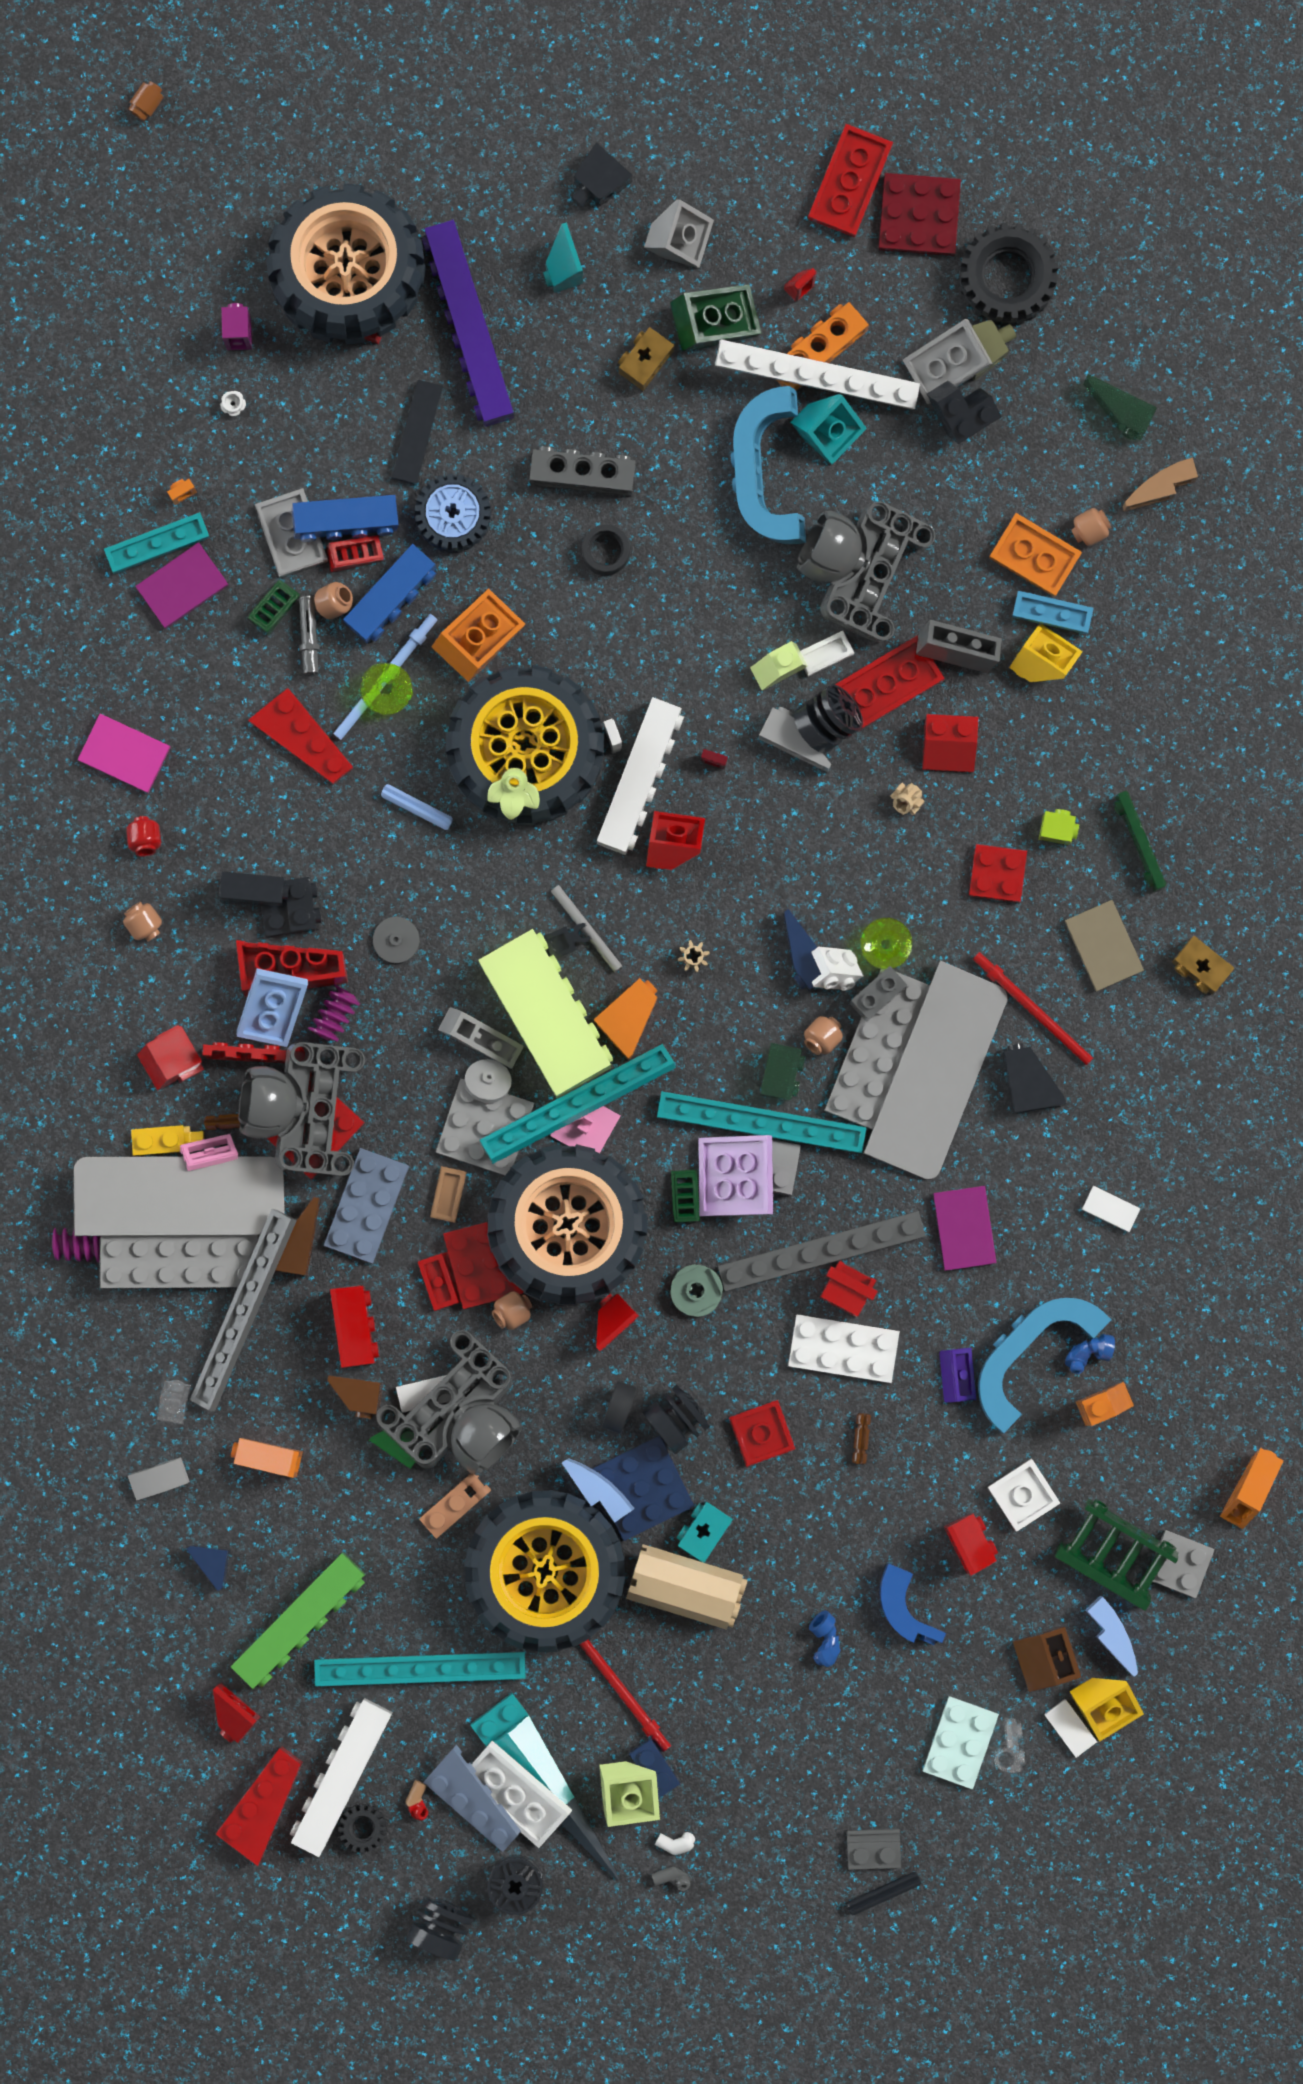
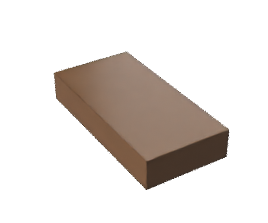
M441 1166L430 1218L456 1223L467 1172Z

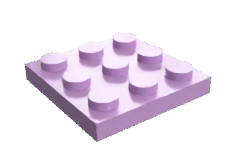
M772 1136L699 1138V1215L773 1214Z

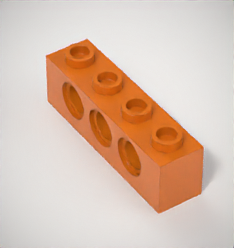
M850 302L845 306L840 304L830 312L831 317L827 321L823 322L821 320L811 328L810 331L812 333L805 339L803 337L798 338L791 345L792 350L787 354L830 363L868 331L869 324ZM833 326H840L843 328L844 333L836 336L832 334L830 329ZM815 342H820L824 345L825 349L821 352H815L811 345ZM777 380L782 387L790 386L796 391L803 386Z

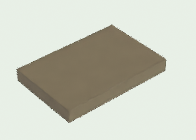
M1113 900L1064 921L1096 992L1144 971Z

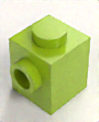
M1055 809V813L1045 811L1042 818L1039 840L1069 845L1072 839H1077L1079 824H1075L1076 816H1070V811Z

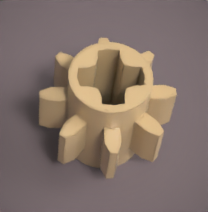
M901 783L890 796L894 799L893 807L902 815L908 812L914 815L925 802L921 799L922 791L913 783L907 786Z
M690 940L687 949L680 947L679 950L684 953V957L678 958V962H685L684 971L692 967L698 973V966L701 964L703 966L708 965L703 960V957L708 956L710 953L709 951H702V942L698 946H693ZM694 950L695 954L701 955L698 957L697 963H693L692 959L687 960L686 957L690 956V951Z

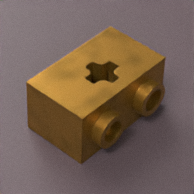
M650 327L646 332L641 331L633 342L635 347L630 353L626 351L618 361L620 365L619 374L642 391L646 389L674 352V344ZM649 354V361L647 359H644L642 362L640 361V355L645 356Z
M1195 936L1187 942L1172 961L1176 965L1174 967L1175 971L1185 978L1187 976L1191 977L1196 981L1195 987L1204 994L1208 992L1214 994L1234 970L1232 965ZM1205 962L1204 968L1206 971L1198 972L1199 966L1196 963Z

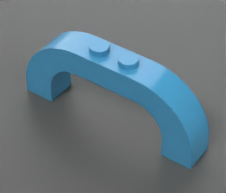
M790 386L773 388L759 394L741 412L734 430V452L731 453V463L733 468H735V477L732 480L734 492L737 494V502L742 516L756 532L777 543L800 544L806 543L805 517L798 513L785 515L771 514L765 505L763 495L761 438L765 429L772 422L782 418L798 416L797 391Z
M1076 1298L1051 1300L1033 1309L1026 1317L1021 1314L1011 1325L1014 1328L1008 1336L1003 1333L994 1342L993 1345L996 1348L984 1362L979 1375L978 1396L982 1410L988 1420L1001 1433H1005L1022 1415L1006 1399L1002 1387L1003 1377L1008 1367L1047 1326L1057 1321L1071 1322L1078 1326L1089 1338L1094 1339L1112 1319L1097 1306Z

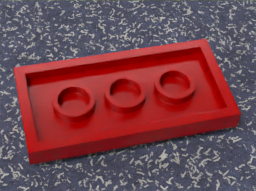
M845 124L808 219L855 238L893 142Z
M918 635L835 684L846 690L858 705L863 717V726L860 730L944 681L945 678L933 659L916 655Z

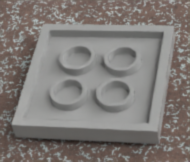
M460 1078L436 1153L506 1175L515 1164L519 1151L492 1164L481 1146L480 1139L532 1113L535 1103L509 1094L498 1102H480L467 1092L464 1079Z

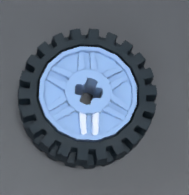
M453 474L441 475L434 481L432 479L426 487L422 488L416 500L415 520L418 530L431 546H435L441 551L462 552L464 549L474 547V544H478L487 533L491 521V507L485 491L473 479L466 478L460 474L458 476ZM451 508H456L459 515L450 518L447 511L451 512Z

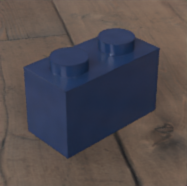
M649 1738L629 1752L636 1765L656 1771L658 1799L680 1785L679 1779L652 1738Z

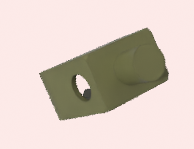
M992 320L972 326L993 363L972 377L974 381L1008 355L1009 350L1005 343L1016 338V333L1010 324L997 330Z

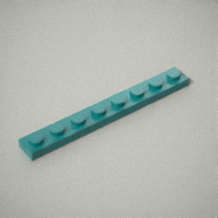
M661 1044L480 1139L481 1146L492 1164L675 1069V1063L664 1045Z
M661 1091L657 1118L759 1136L770 1135L776 1139L861 1154L866 1133V1127Z
M525 1652L314 1660L315 1686L526 1679Z

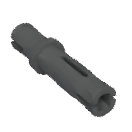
M314 596L299 597L302 645L299 646V651L302 652L304 675L319 674L318 651H320V645L317 644ZM307 613L309 615V633L307 627Z

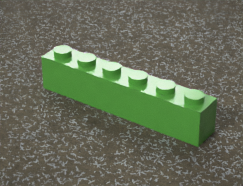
M343 1552L242 1654L231 1668L252 1689L257 1685L262 1688L272 1678L269 1673L276 1666L281 1669L291 1659L288 1653L294 1647L298 1650L301 1649L309 1640L306 1635L313 1628L318 1631L328 1621L325 1616L331 1610L336 1613L347 1602L343 1597L350 1590L355 1593L365 1583L362 1578L366 1574Z

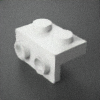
M817 947L812 951V955L821 972V975L812 981L814 987L846 991L853 988L855 982L863 977L857 964V958L851 950Z

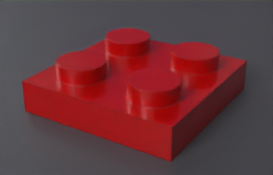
M976 844L969 896L1020 903L1027 851Z

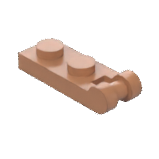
M470 1474L419 1519L436 1539L491 1491L487 1484L484 1486L478 1479L479 1475ZM469 1485L476 1492V1494L473 1497H470L465 1492V1489Z

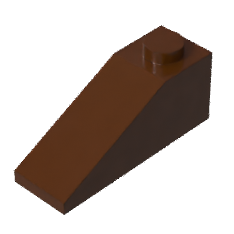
M313 1197L297 1219L275 1271L307 1276L320 1198Z

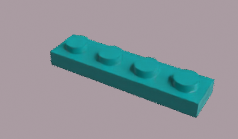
M199 512L107 547L104 551L113 574H117L209 539L210 536Z

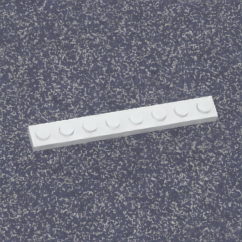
M720 340L715 366L912 410L915 409L920 383Z

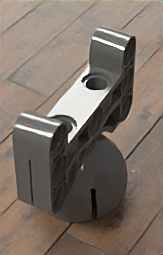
M880 501L864 507L856 526L841 513L835 511L822 512L817 519L819 524L812 526L806 537V543H803L797 569L807 578L817 582H831V586H829L821 603V614L827 620L870 641L881 642L890 639L895 631L894 624L887 617L878 614L877 611L906 545L913 549H922L930 546L936 537L934 529L930 525ZM873 508L880 512V519L878 521L874 520L871 516ZM896 519L900 520L903 525L901 532L894 528V521ZM918 530L922 531L925 535L924 543H920L917 539ZM875 566H879L882 570V577L880 579L874 575L873 570ZM832 601L839 605L838 614H834L830 609ZM855 612L859 613L862 617L860 626L856 625L853 621ZM878 623L884 627L885 632L883 636H879L876 633V625Z
M301 1042L294 1043L288 1047L286 1051L285 1074L266 1066L248 1068L245 1073L246 1080L242 1083L239 1102L240 1133L254 1139H268L278 1136L275 1163L280 1169L334 1176L349 1174L354 1167L352 1157L348 1153L331 1151L339 1071L355 1072L364 1066L365 1057L363 1053L356 1048ZM298 1047L305 1051V1059L301 1062L294 1057V1052ZM323 1050L328 1051L331 1055V1060L327 1065L323 1064L320 1060V1054ZM349 1053L356 1057V1064L352 1068L345 1061ZM318 1102L323 1103L325 1106V1113L321 1117L316 1115L314 1107ZM287 1151L294 1155V1162L290 1166L286 1165L283 1161V1155ZM312 1154H316L320 1159L319 1166L315 1169L309 1165V1157ZM338 1157H342L345 1161V1168L342 1171H338L334 1166V1162Z
M460 1330L452 1335L450 1344L454 1354L461 1361L406 1417L394 1406L384 1405L377 1411L376 1420L380 1428L420 1467L425 1469L434 1467L450 1451L449 1449H452L456 1461L462 1468L471 1474L480 1475L483 1470H488L508 1451L514 1443V1438L519 1436L522 1427L511 1412L496 1405L512 1387L513 1381L510 1372L469 1332ZM462 1339L470 1341L468 1348L464 1350L456 1348L458 1341ZM486 1357L488 1363L486 1366L479 1368L475 1366L476 1359ZM502 1374L507 1377L503 1385H495L493 1383L497 1375ZM443 1394L451 1396V1401L446 1405L438 1403V1398ZM386 1414L396 1415L395 1421L392 1424L387 1425L382 1422ZM407 1431L413 1432L414 1438L412 1441L407 1443L401 1441L403 1433ZM430 1449L433 1451V1455L429 1460H421L419 1458L421 1451Z

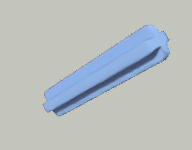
M386 784L381 792L382 798L444 830H448L452 824L453 818L389 784Z

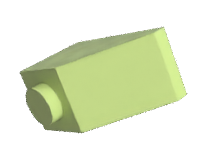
M791 641L770 652L750 668L763 691L808 666L797 644Z

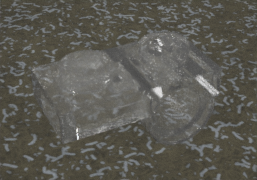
M1014 1717L1003 1718L1006 1746H1001L994 1751L993 1762L1001 1771L1010 1773L1021 1772V1766L1025 1765L1024 1750H1019L1018 1739H1022L1021 1723H1016V1718ZM1003 1752H1010L1013 1759L1008 1766H1002L999 1763V1756Z

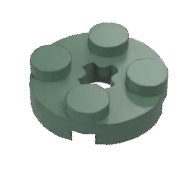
M694 1264L682 1268L676 1274L671 1284L670 1293L672 1301L678 1310L688 1316L701 1317L716 1309L721 1300L723 1288L719 1276L713 1270L706 1266ZM694 1283L697 1286L702 1285L704 1288L700 1298L689 1294V1291L692 1290L691 1285Z

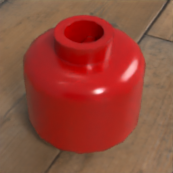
M140 816L127 826L128 848L137 856H151L160 848V827L156 821L150 820L147 816Z

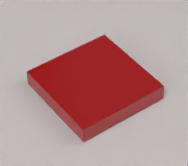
M778 1400L729 1417L746 1467L795 1450Z

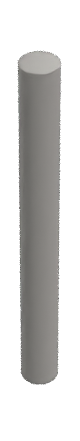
M559 885L551 890L552 894L577 925L586 923L587 926L581 928V931L586 937L592 936L590 942L614 972L618 971L622 967L621 963Z

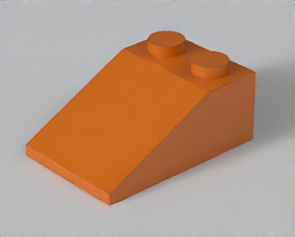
M487 589L441 632L432 648L463 678L470 682L525 626V623L490 589Z

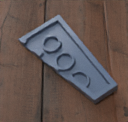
M456 1744L423 1783L503 1852L521 1830L504 1807L496 1803L491 1796L492 1791L486 1784L483 1785L475 1775L476 1770L471 1763H466L460 1755L462 1751Z

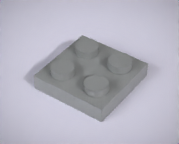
M1164 1530L1160 1541L1166 1540L1177 1548L1176 1551L1179 1552L1178 1560L1176 1563H1173L1167 1559L1153 1582L1196 1598L1215 1549Z

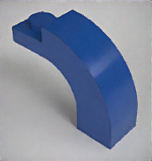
M887 1563L881 1578L879 1594L883 1613L890 1625L901 1636L913 1643L917 1633L921 1634L920 1640L932 1645H935L936 1641L942 1643L946 1635L945 1632L917 1621L907 1609L905 1595L913 1573Z

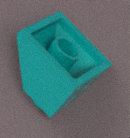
M567 222L561 224L546 261L547 271L543 272L547 287L552 286L554 293L583 284V269Z
M841 394L808 404L790 422L799 435L831 465L867 429Z

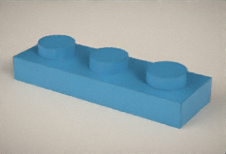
M1018 591L1012 617L1088 634L1093 608Z

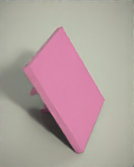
M603 1106L551 1133L550 1136L567 1146H576L578 1144L595 1148V1151L600 1153L620 1115Z

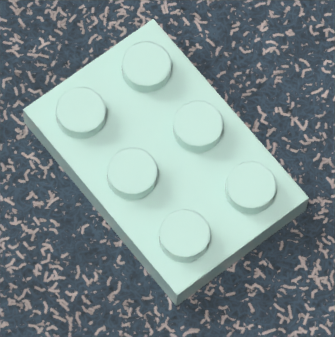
M948 1696L922 1771L973 1789L999 1714Z

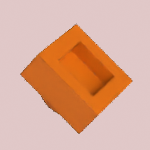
M190 479L176 481L170 486L171 490L167 491L174 505L197 493Z

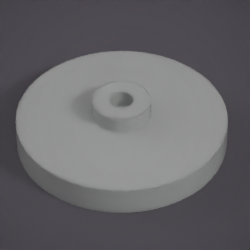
M489 1059L473 1063L467 1069L464 1079L467 1092L474 1099L484 1103H494L505 1098L510 1091L512 1082L508 1069L503 1064Z

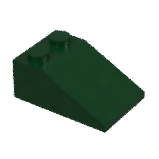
M750 284L684 293L670 302L682 351L719 345L720 340L732 342L762 334Z

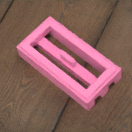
M230 1134L180 1145V1152L183 1154L188 1171L238 1159V1153ZM228 1144L227 1146H223V1147H219V1148H214L215 1146H220V1145ZM205 1149V1150L202 1151V1152H197V1153H193V1154H190V1153H189V1152H194V1151H198V1150Z

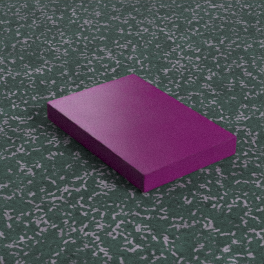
M198 542L136 585V588L164 628L167 629L225 589L229 584Z
M985 1186L933 1193L944 1271L997 1263Z

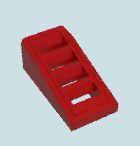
M814 268L798 272L785 284L784 290L795 302L799 301L814 287L817 271Z
M378 535L332 542L326 547L331 572L347 570L384 560ZM371 543L374 556H369L367 544ZM358 546H361L363 558H359ZM349 548H350V550H351V555H352V559H351V560L348 559L347 550H346V549H349ZM336 551H340L342 561H338Z

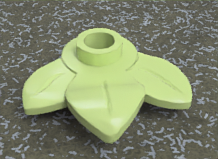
M518 768L506 770L501 780L492 783L488 790V801L492 803L500 802L503 814L510 820L516 818L524 806L537 809L539 806L540 798L537 788L528 782L526 774ZM512 778H516L519 781V784L513 786L510 784L509 780Z

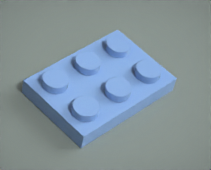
M257 968L237 1028V1037L287 1047L308 986V979Z

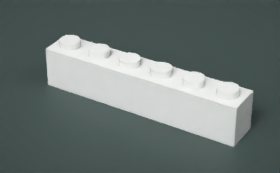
M652 697L598 836V845L626 855L628 849L633 851L638 836L634 835L637 825L642 827L647 812L643 811L646 802L651 803L657 789L652 787L655 778L661 779L666 764L662 763L665 754L670 755L675 740L671 739L674 730H680L684 716L680 715V707Z
M364 1698L362 1703L356 1702L350 1714L354 1718L350 1727L345 1725L338 1737V1740L342 1741L338 1751L332 1749L326 1761L330 1766L326 1774L320 1773L314 1785L318 1789L314 1798L308 1797L302 1808V1811L306 1813L302 1822L296 1820L290 1832V1835L294 1836L291 1841L292 1844L320 1857L393 1712Z

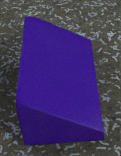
M963 1348L940 1351L944 1402L976 1400L972 1349Z

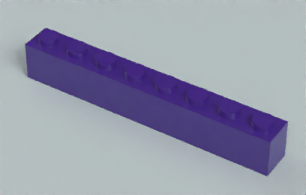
M451 220L424 228L426 237H422L425 252L431 251L433 261H430L429 264L433 277L438 275L441 285L436 287L440 300H446L448 306L444 313L448 325L453 324L456 332L451 334L456 349L461 348L463 357H460L459 361L463 373L468 372L470 381L466 382L470 397L475 396L478 405L474 406L477 420H483L484 426L487 427L514 419V412L455 222Z

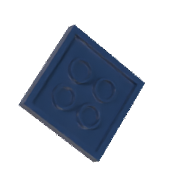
M660 1436L593 1468V1470L609 1480L634 1507V1510L615 1522L624 1541L694 1507Z

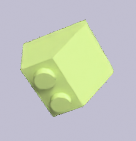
M626 1761L600 1765L603 1811L608 1827L660 1820L656 1771Z

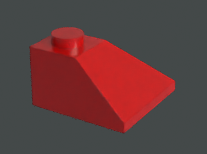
M654 811L646 866L656 869L673 870L700 854L705 818Z
M610 1293L599 1303L602 1308L598 1311L596 1348L600 1352L639 1317L618 1293L614 1297Z
M220 1683L213 1689L217 1723L222 1729L220 1734L231 1743L234 1740L239 1743L261 1717L226 1686Z

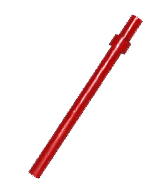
M980 952L973 958L988 973L986 976L991 981H996L1085 1065L1093 1059L1087 1051L1003 974L1004 970L997 964L994 966Z
M586 1640L579 1644L643 1726L642 1730L647 1737L651 1736L662 1752L671 1747L670 1743L659 1731L660 1726L657 1722L648 1717L592 1643Z

